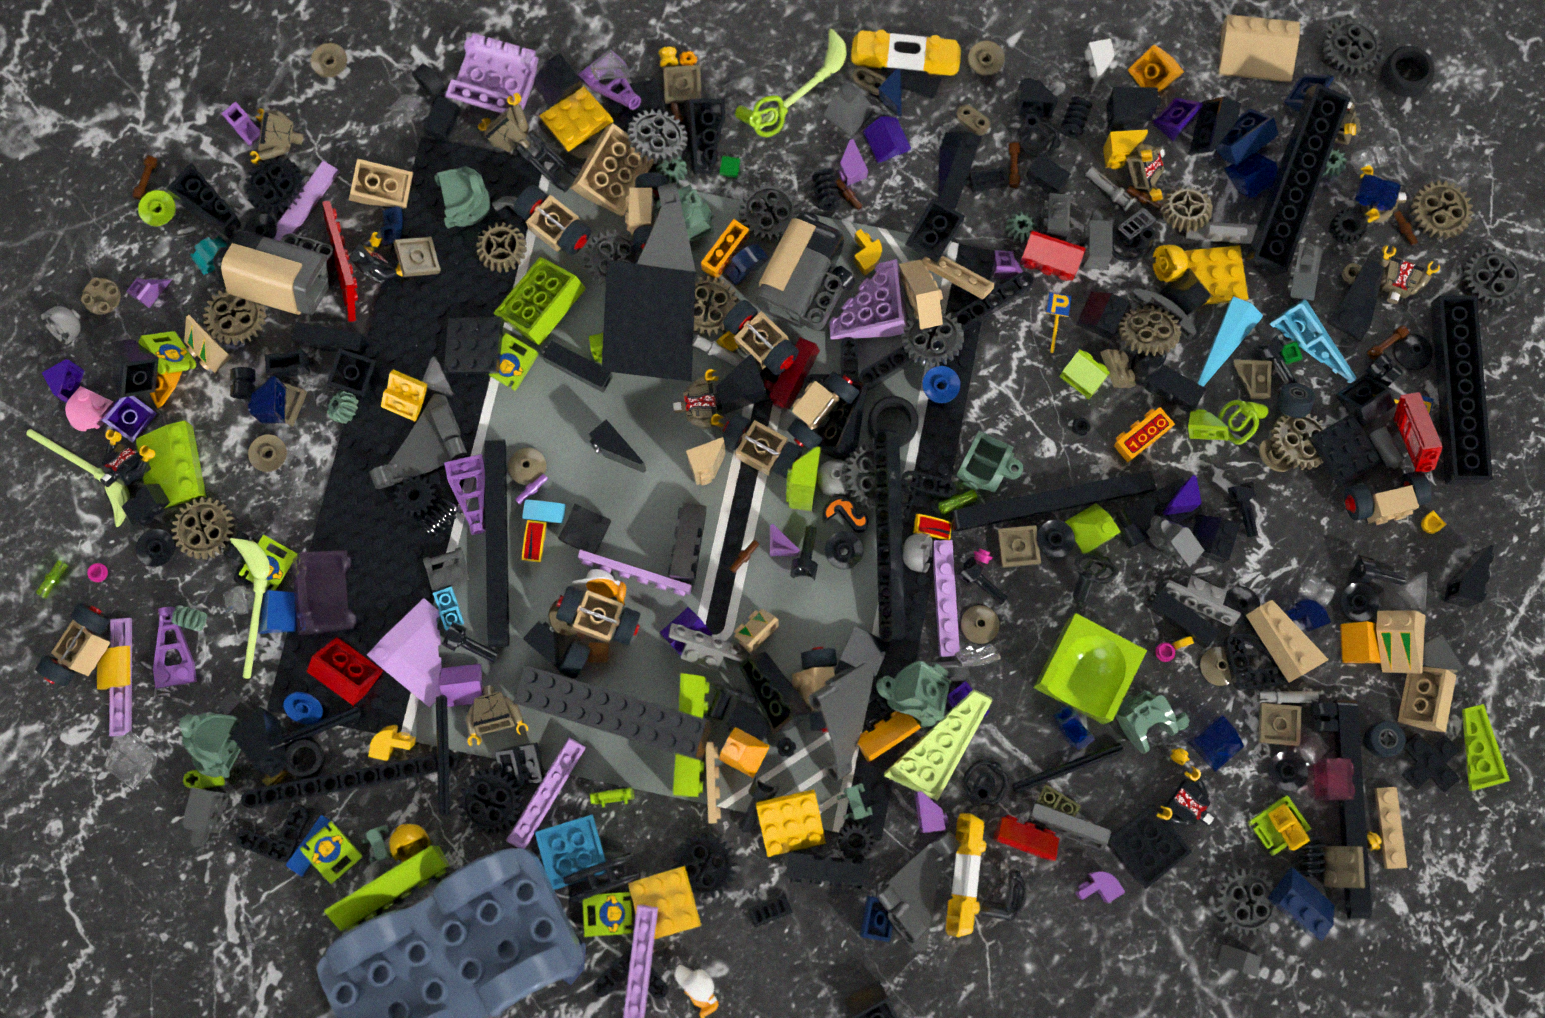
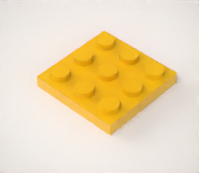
M585 86L539 115L541 121L568 152L613 122L612 117Z
M1240 246L1184 251L1188 257L1187 269L1190 267L1213 295L1203 305L1228 303L1233 296L1244 301L1248 300Z
M814 789L756 802L768 857L826 844Z
M685 866L628 883L635 912H637L638 904L658 907L654 939L701 926Z

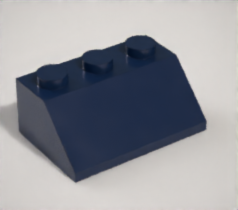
M1250 108L1238 117L1237 122L1215 150L1229 163L1234 165L1242 163L1247 157L1256 153L1260 148L1279 136L1274 117Z
M1290 867L1267 899L1308 936L1323 941L1334 926V904L1294 868Z

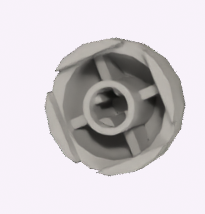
M56 306L41 315L42 321L46 318L48 322L45 325L47 329L59 341H62L63 338L65 340L64 344H69L80 333L81 325L78 320L80 316L73 309L69 310L63 306Z
M831 459L821 465L817 472V484L823 494L836 498L851 491H846L849 485L843 483V481L847 480V477L842 475V473L847 472L843 468L844 465H848L847 462L842 459Z
M913 534L906 539L903 545V561L913 571L926 573L929 569L930 563H927L929 556L932 558L933 541L930 534Z

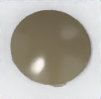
M96 277L91 279L85 286L81 301L90 312L99 315L107 314L118 306L121 297L120 290L113 281Z

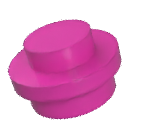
M979 548V551L974 550V558L978 561L988 564L989 560L993 558L989 556L990 552L981 548Z
M95 563L88 569V577L93 582H102L108 575L107 567L101 563Z
M1164 642L1156 647L1155 655L1160 661L1169 662L1175 656V649L1170 643Z

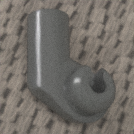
M503 196L493 202L492 205L496 211L505 206H511V209L514 210V205L518 198Z

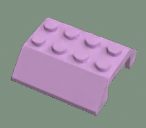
M472 33L471 38L467 37L464 44L466 55L456 80L451 79L445 96L503 113L508 107H513V105L507 102L508 96H512L515 101L513 93H519L521 102L518 104L524 110L537 72L538 58L535 57L536 51L523 47L520 53V46L507 42L504 48H502L503 41L488 37L487 43H485L486 36Z

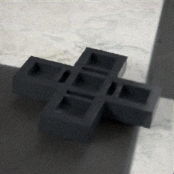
M1419 733L1414 734L1405 743L1403 749L1415 762L1401 775L1415 790L1419 789L1431 778L1443 792H1446L1460 779L1446 764L1460 751L1446 735L1442 736L1432 747Z

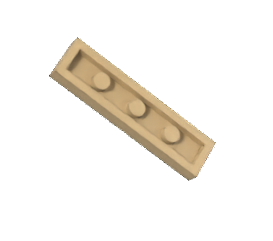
M944 256L941 257L938 263L927 257L922 260L923 264L927 265L928 270L981 299H984L994 289L993 282Z
M707 742L706 745L709 824L717 823V819H721L720 807L716 805V799H720V787H716V779H719V766L715 767V759L718 758V746L714 747V742Z
M1397 787L1374 788L1385 869L1407 868Z

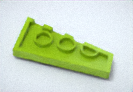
M1484 704L1462 709L1469 791L1510 781Z

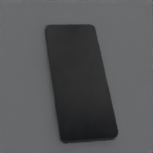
M865 67L883 76L885 79L896 69H900L901 88L931 99L935 97L943 77L941 74H931L921 70Z

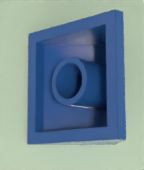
M272 590L263 593L258 625L259 634L296 632L298 593Z

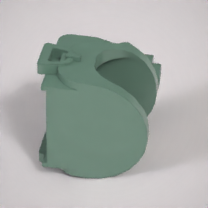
M468 167L446 170L436 174L435 181L438 186H441L446 207L444 212L447 217L444 218V222L447 228L470 226L478 223L487 215L490 209V197L481 174Z
M691 184L678 189L689 242H694L711 235L714 232V227L710 220L713 219V214L709 205L703 203L696 189H692ZM660 200L655 206L657 213H659L661 208Z
M979 430L957 476L963 480V485L975 491L980 488L995 493L1003 477L1015 480L1021 476L1023 464L1013 458L1015 454L1012 452L1013 446L992 438ZM1011 467H1016L1017 471H1012Z
M917 661L901 670L894 679L890 676L880 678L877 681L876 689L881 696L887 699L888 705L892 709L900 713L912 715L920 727L926 728L934 725L936 721L945 718L944 710L949 685L952 681L946 677L948 671L939 664L935 663L930 667L925 662Z
M1144 691L1134 698L1132 695L1125 697L1115 715L1127 738L1142 754L1150 750L1146 739L1149 727L1157 723L1166 733L1173 736L1178 733V730L1187 728L1190 721L1185 712L1174 715L1164 696H1155L1149 691Z
M207 712L198 716L187 714L181 718L179 727L183 734V745L192 756L195 768L201 774L214 778L219 776L229 777V772L241 751L229 734L241 723L236 717Z

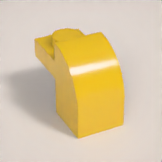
M859 229L855 232L854 240L862 250L854 255L853 262L865 276L879 264L882 246L879 239L872 243L870 235Z
M389 725L372 739L368 757L388 761L393 756L395 747L410 750L415 745L416 737L410 736V733L407 732L397 733L398 725Z

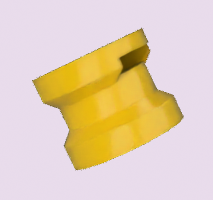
M664 47L658 51L662 68L678 65V60L675 58L677 52L674 47Z

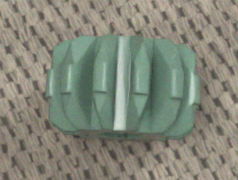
M1332 148L1322 177L1325 175L1329 179L1333 176L1338 177L1345 170L1347 159L1343 158L1345 153H1339V148L1335 151Z
M680 156L677 160L672 158L670 163L666 159L664 164L660 160L658 161L659 165L656 166V171L658 174L667 177L669 184L675 182L679 185V180H685L684 175L687 174L686 162H682Z
M1020 211L1018 215L1013 213L1011 218H1008L1006 222L1008 225L1005 230L1009 231L1008 237H1014V242L1017 239H1020L1021 244L1024 243L1025 239L1028 241L1031 231L1037 229L1038 225L1034 223L1035 217L1029 218V212L1023 215V212Z
M339 390L333 394L332 399H329L330 403L327 405L329 408L327 414H329V418L333 421L346 424L352 420L353 415H356L355 411L358 409L356 406L358 400L352 393Z
M178 605L173 611L171 621L178 626L201 631L206 624L207 614L196 609Z

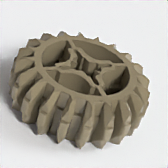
M1187 186L1184 189L1178 187L1177 191L1172 189L1170 194L1167 193L1162 202L1161 214H1163V220H1166L1167 225H1172V230L1178 228L1179 233L1182 230H1185L1186 233L1192 230L1195 233L1197 228L1202 230L1204 225L1208 224L1212 216L1213 205H1211V199H1208L1207 194H1202V190L1196 191L1195 187L1192 189H1188Z
M504 222L501 227H499L498 223H495V228L488 225L489 231L482 230L484 236H478L480 242L476 243L478 248L476 252L480 256L479 260L484 262L483 264L486 268L490 266L491 271L497 268V271L501 273L502 268H504L508 272V267H512L515 270L514 264L521 265L520 259H525L524 253L527 252L525 247L527 242L524 240L523 233H519L520 230L518 228L514 229L512 224L507 227ZM515 240L516 248L515 251L512 253L510 247L512 246V242ZM491 242L493 244V248L491 250V253L488 255L487 250Z

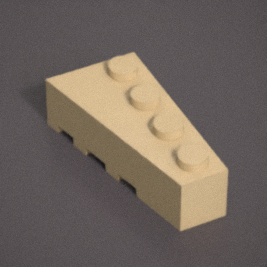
M921 259L899 264L901 282L906 295L909 297L910 305L914 308V315L919 320L920 329L943 325L940 300L943 299L942 291L940 288L938 289L936 280L933 281L932 274L929 273L927 265H924Z
M1273 600L1246 615L1288 683L1329 660Z

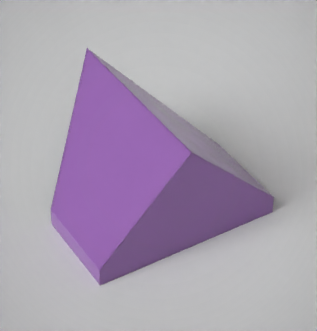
M995 250L993 278L1010 280L1019 273L1024 272L1014 258L1012 251Z
M137 277L126 292L150 308L172 279H140Z
M772 523L770 525V556H798L800 550Z

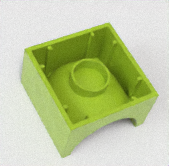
M1075 613L1067 619L1033 688L1104 725L1113 721L1147 650Z

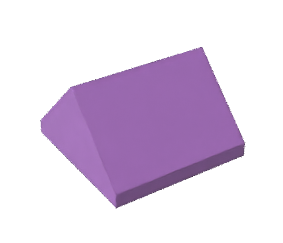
M481 664L441 668L439 687L441 695L447 697L448 707L474 704L476 697L483 696Z

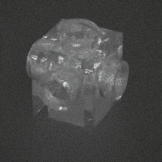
M236 586L234 589L223 593L225 611L237 612L238 615L250 613L249 611L253 609L254 588Z

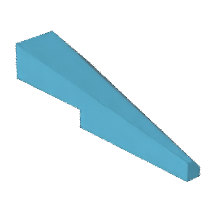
M1234 296L1229 301L1197 384L1204 387L1262 319L1263 315L1251 303Z
M1300 300L1270 322L1273 328L1276 327L1285 337L1297 342L1300 348L1321 363L1324 362L1332 368L1333 372L1339 373L1347 379L1348 383L1356 380L1355 374L1307 300Z

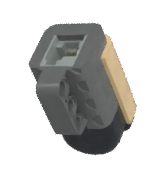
M809 212L799 213L796 218L791 219L759 281L760 289L756 294L758 308L798 328L806 326L813 330L823 329L842 293L840 278L831 274L843 249L844 236L842 232L820 222L818 216ZM831 284L838 285L836 289L829 288ZM823 300L830 302L826 306L820 304ZM817 316L822 318L819 322L812 321Z
M241 231L232 237L227 247H220L213 263L219 285L227 290L228 294L297 315L301 314V312L313 315L330 286V272L335 265V256L331 245L296 234H285L278 241L255 233Z

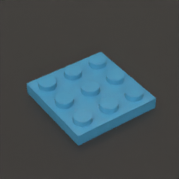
M593 815L535 832L545 872L554 890L587 880L585 877L565 884L563 881L564 876L606 861ZM606 870L595 873L594 876L598 877L607 874Z

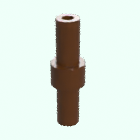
M672 103L670 106L674 115L673 120H680L679 125H684L685 122L683 116L680 115L678 104Z
M841 179L836 180L837 187L843 193L842 196L846 201H850L859 211L863 205L855 197L851 188L848 189Z
M1129 186L1127 193L1138 198L1139 202L1147 203L1159 210L1162 205L1161 202H1153L1150 194Z
M1400 210L1395 212L1393 216L1400 226L1399 230L1401 233L1405 234L1411 246L1418 243L1411 230L1413 228L1410 223L1406 222Z
M753 540L745 550H742L737 555L738 558L729 567V570L735 573L744 562L747 563L751 558L750 555L760 544Z

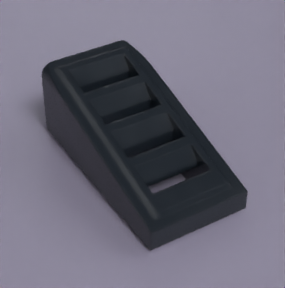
M1142 208L1117 228L1116 233L1130 245L1140 236L1143 228L1151 227L1157 219L1145 208ZM1141 216H1146L1150 221L1146 222ZM1138 219L1144 225L1141 226L1136 220ZM1134 224L1138 230L1134 229L1131 225ZM1129 228L1133 233L1130 234L1126 229Z
M786 894L748 908L755 928L793 913ZM779 900H782L786 911H781L778 903ZM770 904H775L778 912L777 915H774ZM764 906H767L771 917H766L763 909ZM755 910H760L763 918L762 921H759Z

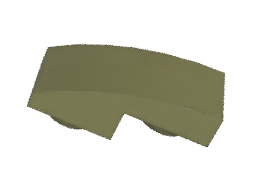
M1045 785L1036 801L1040 805L1076 817L1081 808V805L1048 785Z

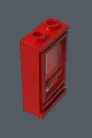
M1420 392L1400 395L1393 419L1394 422H1397L1398 430L1415 468L1414 471L1416 473L1435 470L1443 446Z

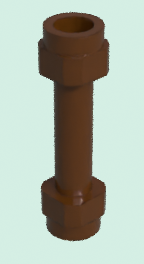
M1017 142L1008 144V155H1010L1011 162L1009 187L1011 188L1020 187L1021 181L1020 175H1018L1020 147Z
M147 155L144 159L143 164L145 168L138 187H134L132 197L141 200L147 194L145 188L152 169H156L158 161L153 156Z
M1404 325L1399 326L1390 337L1378 346L1374 345L1367 351L1368 357L1375 360L1398 339H1403L1409 334L1407 327Z

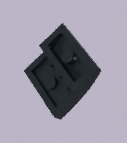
M537 742L495 751L499 771L503 770V777L510 774L509 781L516 780L513 784L514 787L541 783L545 774Z

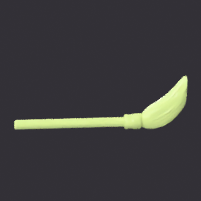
M833 29L829 30V45L824 66L815 73L814 78L783 102L785 107L791 106L819 82L823 83L825 79H828L831 74L837 72L844 64L846 44ZM773 111L766 115L762 122L771 121L774 117Z
M29 429L26 432L27 436L92 473L95 479L100 481V478L105 475L102 468L93 466L36 431ZM114 482L110 487L105 486V491L113 508L115 526L119 527L126 517L122 506L130 499V494L127 486Z
M230 538V541L241 553L250 572L255 577L253 584L255 597L243 678L249 679L251 678L262 598L263 593L266 592V578L268 577L270 566L265 552L257 543L244 539Z

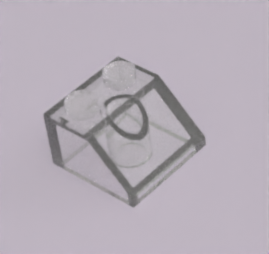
M129 731L111 744L104 767L134 791L154 769L159 755L153 748H150L138 736Z

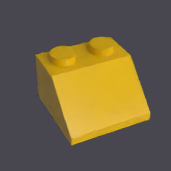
M1148 130L1110 132L1103 147L1105 168L1119 169L1124 167L1127 163V157L1137 151V145L1143 143Z

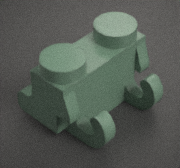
M863 784L843 790L844 794L836 796L837 800L848 797L852 813L843 815L844 819L852 817L854 821L873 814L871 807H867V812H865L858 789L860 793L865 791Z
M387 824L366 832L367 839L361 840L363 845L371 843L375 853V857L369 859L371 863L377 860L380 863L393 857L388 852L380 834L381 831L384 834L389 832Z

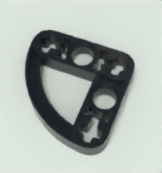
M1236 633L1224 639V649L1232 683L1237 690L1245 691L1278 686L1287 682V679L1261 638L1250 634ZM1230 641L1237 642V645H1231ZM1245 644L1251 645L1263 652L1270 659L1274 667L1251 671ZM1235 657L1242 660V667H1237L1234 664ZM1258 673L1264 675V684L1257 681ZM1282 674V678L1271 679L1272 675ZM1251 678V682L1245 684L1239 682L1240 679L1246 680Z

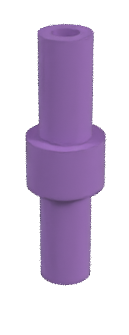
M543 473L533 483L530 482L515 500L521 504L530 495L533 496L538 492L537 489L548 480L546 475Z

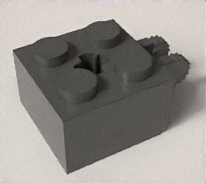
M1049 193L1047 200H1044L1043 207H1041L1040 218H1043V222L1040 224L1039 233L1066 241L1070 233V195Z
M1095 211L1091 214L1092 216L1089 218L1087 227H1084V231L1080 235V245L1086 248L1081 262H1083V269L1105 270L1112 258V224L1109 221H1103L1101 212Z
M1312 243L1300 244L1299 252H1294L1293 263H1296V265H1292L1290 277H1294V279L1290 278L1288 290H1292L1290 298L1314 301L1323 250Z
M1159 516L1152 517L1150 521L1151 527L1148 529L1147 534L1151 538L1150 542L1158 547L1160 550L1159 554L1164 559H1170L1178 565L1183 564L1190 567L1205 551L1188 527L1171 522L1165 518H1160Z
M191 788L182 825L185 829L192 830L190 839L192 846H205L209 834L218 833V829H221L223 824L222 813L228 804L227 793Z

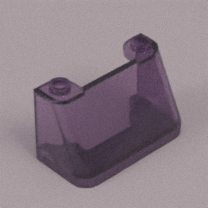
M347 550L299 552L293 559L292 571L299 635L352 629L356 624L355 613L348 610L345 572L351 566L350 556H347Z

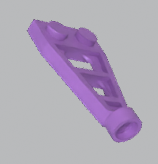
M604 53L578 74L579 79L590 89L628 106L630 109H635L640 105L641 98L633 92L619 66L608 54ZM609 73H613L615 79L607 86L599 83ZM620 84L624 86L625 89L621 93L616 94L613 92Z
M480 454L444 462L448 482L470 525L471 534L485 533V463L483 455ZM475 477L477 479L476 490L471 493H464L460 486V480ZM478 497V510L470 512L466 499Z
M175 607L158 609L159 627L153 665L154 682L157 689L197 682L195 663L182 629L171 621ZM167 630L175 631L177 643L165 644V632ZM176 648L180 652L182 662L178 665L166 666V652Z

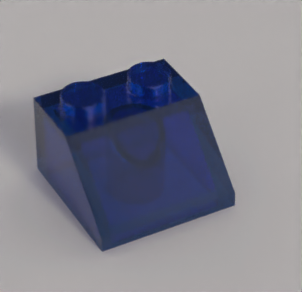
M1256 152L1240 164L1227 166L1224 168V171L1238 193L1251 198L1272 187L1278 168L1275 161Z
M276 376L269 378L251 395V401L248 403L249 413L262 424L285 423L286 386Z
M1224 715L1215 717L1188 741L1214 772L1219 770L1244 747L1237 730Z

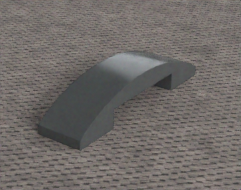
M1134 289L1129 298L1144 308L1149 303L1157 309L1161 308V312L1168 311V316L1174 315L1173 320H1178V324L1181 325V335L1191 340L1196 334L1191 320L1172 301L1148 290Z

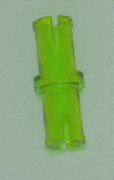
M973 489L960 495L955 494L951 499L940 502L938 504L939 510L942 514H946L956 508L961 509L963 505L977 501V494Z
M58 559L51 571L45 574L44 581L35 593L40 596L43 592L42 597L47 598L54 586L59 584L60 577L69 565L64 562L61 566L62 561Z

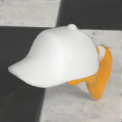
M592 569L588 572L585 579L572 582V586L582 590L583 594L588 590L607 598L616 597L618 602L622 603L623 606L625 605L626 585L622 581L615 580L608 571Z
M679 965L675 972L676 981L684 988L685 994L690 996L693 1004L702 1007L700 1018H705L706 1015L714 1012L719 1005L716 997L713 995V980L703 969L691 971L685 966Z

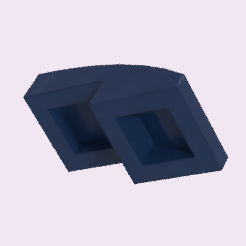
M396 206L382 211L385 225L380 228L383 246L394 244L395 240L401 238L403 223L402 207Z

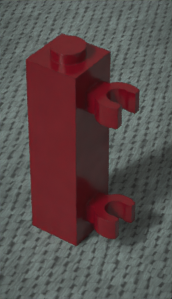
M799 337L796 345L793 344L799 350L793 364L780 374L776 384L769 380L764 381L763 384L766 391L771 393L769 397L773 401L774 406L780 409L784 407L790 409L805 377L808 375L820 352L816 343Z

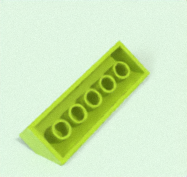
M815 447L794 462L792 469H788L786 502H789V508L812 511L820 447Z
M681 673L678 711L704 719V713H708V701H705V693L709 694L710 682H706V677ZM675 754L674 796L699 797V793H703V781H700V773H704L705 761Z
M431 845L327 908L324 912L340 931H350L359 926L358 923L364 919L369 921L377 916L376 912L383 908L385 911L395 905L393 901L401 898L403 900L412 894L411 890L418 887L421 889L430 883L429 879L434 876L436 878L443 876L447 873L446 869L451 866L440 846Z

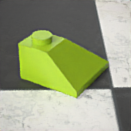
M1202 409L1190 413L1188 423L1190 439L1229 441L1228 426L1212 413Z
M1097 503L1065 521L1073 530L1075 542L1082 553L1092 551L1121 532L1112 517Z

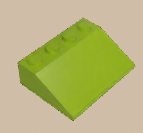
M539 257L496 309L494 314L497 317H502L505 323L540 346L586 287L576 275Z
M185 420L168 424L136 438L138 452L143 445L150 447L155 452L154 458L148 460L151 470L145 473L143 482L144 485L160 484L170 501L165 508L191 502L193 499L199 500L201 497L207 498L194 430L191 424Z

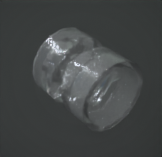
M1378 143L1367 147V150L1361 149L1352 153L1351 163L1355 172L1361 175L1363 174V171L1360 170L1362 167L1370 165L1373 170L1384 167L1387 164V154L1383 146Z
M1310 573L1303 581L1298 595L1306 600L1313 599L1314 604L1325 608L1332 599L1336 587L1326 581L1322 583L1319 577Z

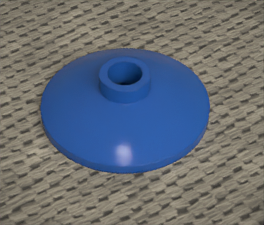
M936 366L925 374L922 388L930 400L936 403H947L953 400L959 393L960 379L951 368ZM938 384H943V385H944V388H943V389H939V388L937 387V385H938Z
M291 693L284 701L283 706L286 714L298 723L313 724L322 717L323 709L320 702L307 693Z

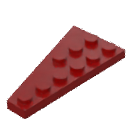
M324 201L322 205L325 225L334 251L335 267L340 288L342 289L344 305L347 306L348 322L356 321L355 301H358V295L354 289L357 288V281L351 275L353 274L352 264L347 262L349 254L348 250L343 248L345 241L344 236L339 234L341 233L340 223L335 220L337 219L336 209L331 207L330 201Z

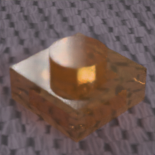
M589 642L588 662L608 663L609 643Z

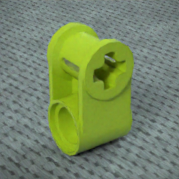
M197 770L189 771L183 777V783L188 788L203 789L225 785L223 776L209 777ZM194 777H198V780L195 781V783H191V780L194 779Z

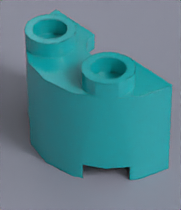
M217 236L216 239L212 240L208 237L194 247L196 251L194 254H190L202 274L205 275L215 269L213 259L220 247H227L228 244L221 236Z

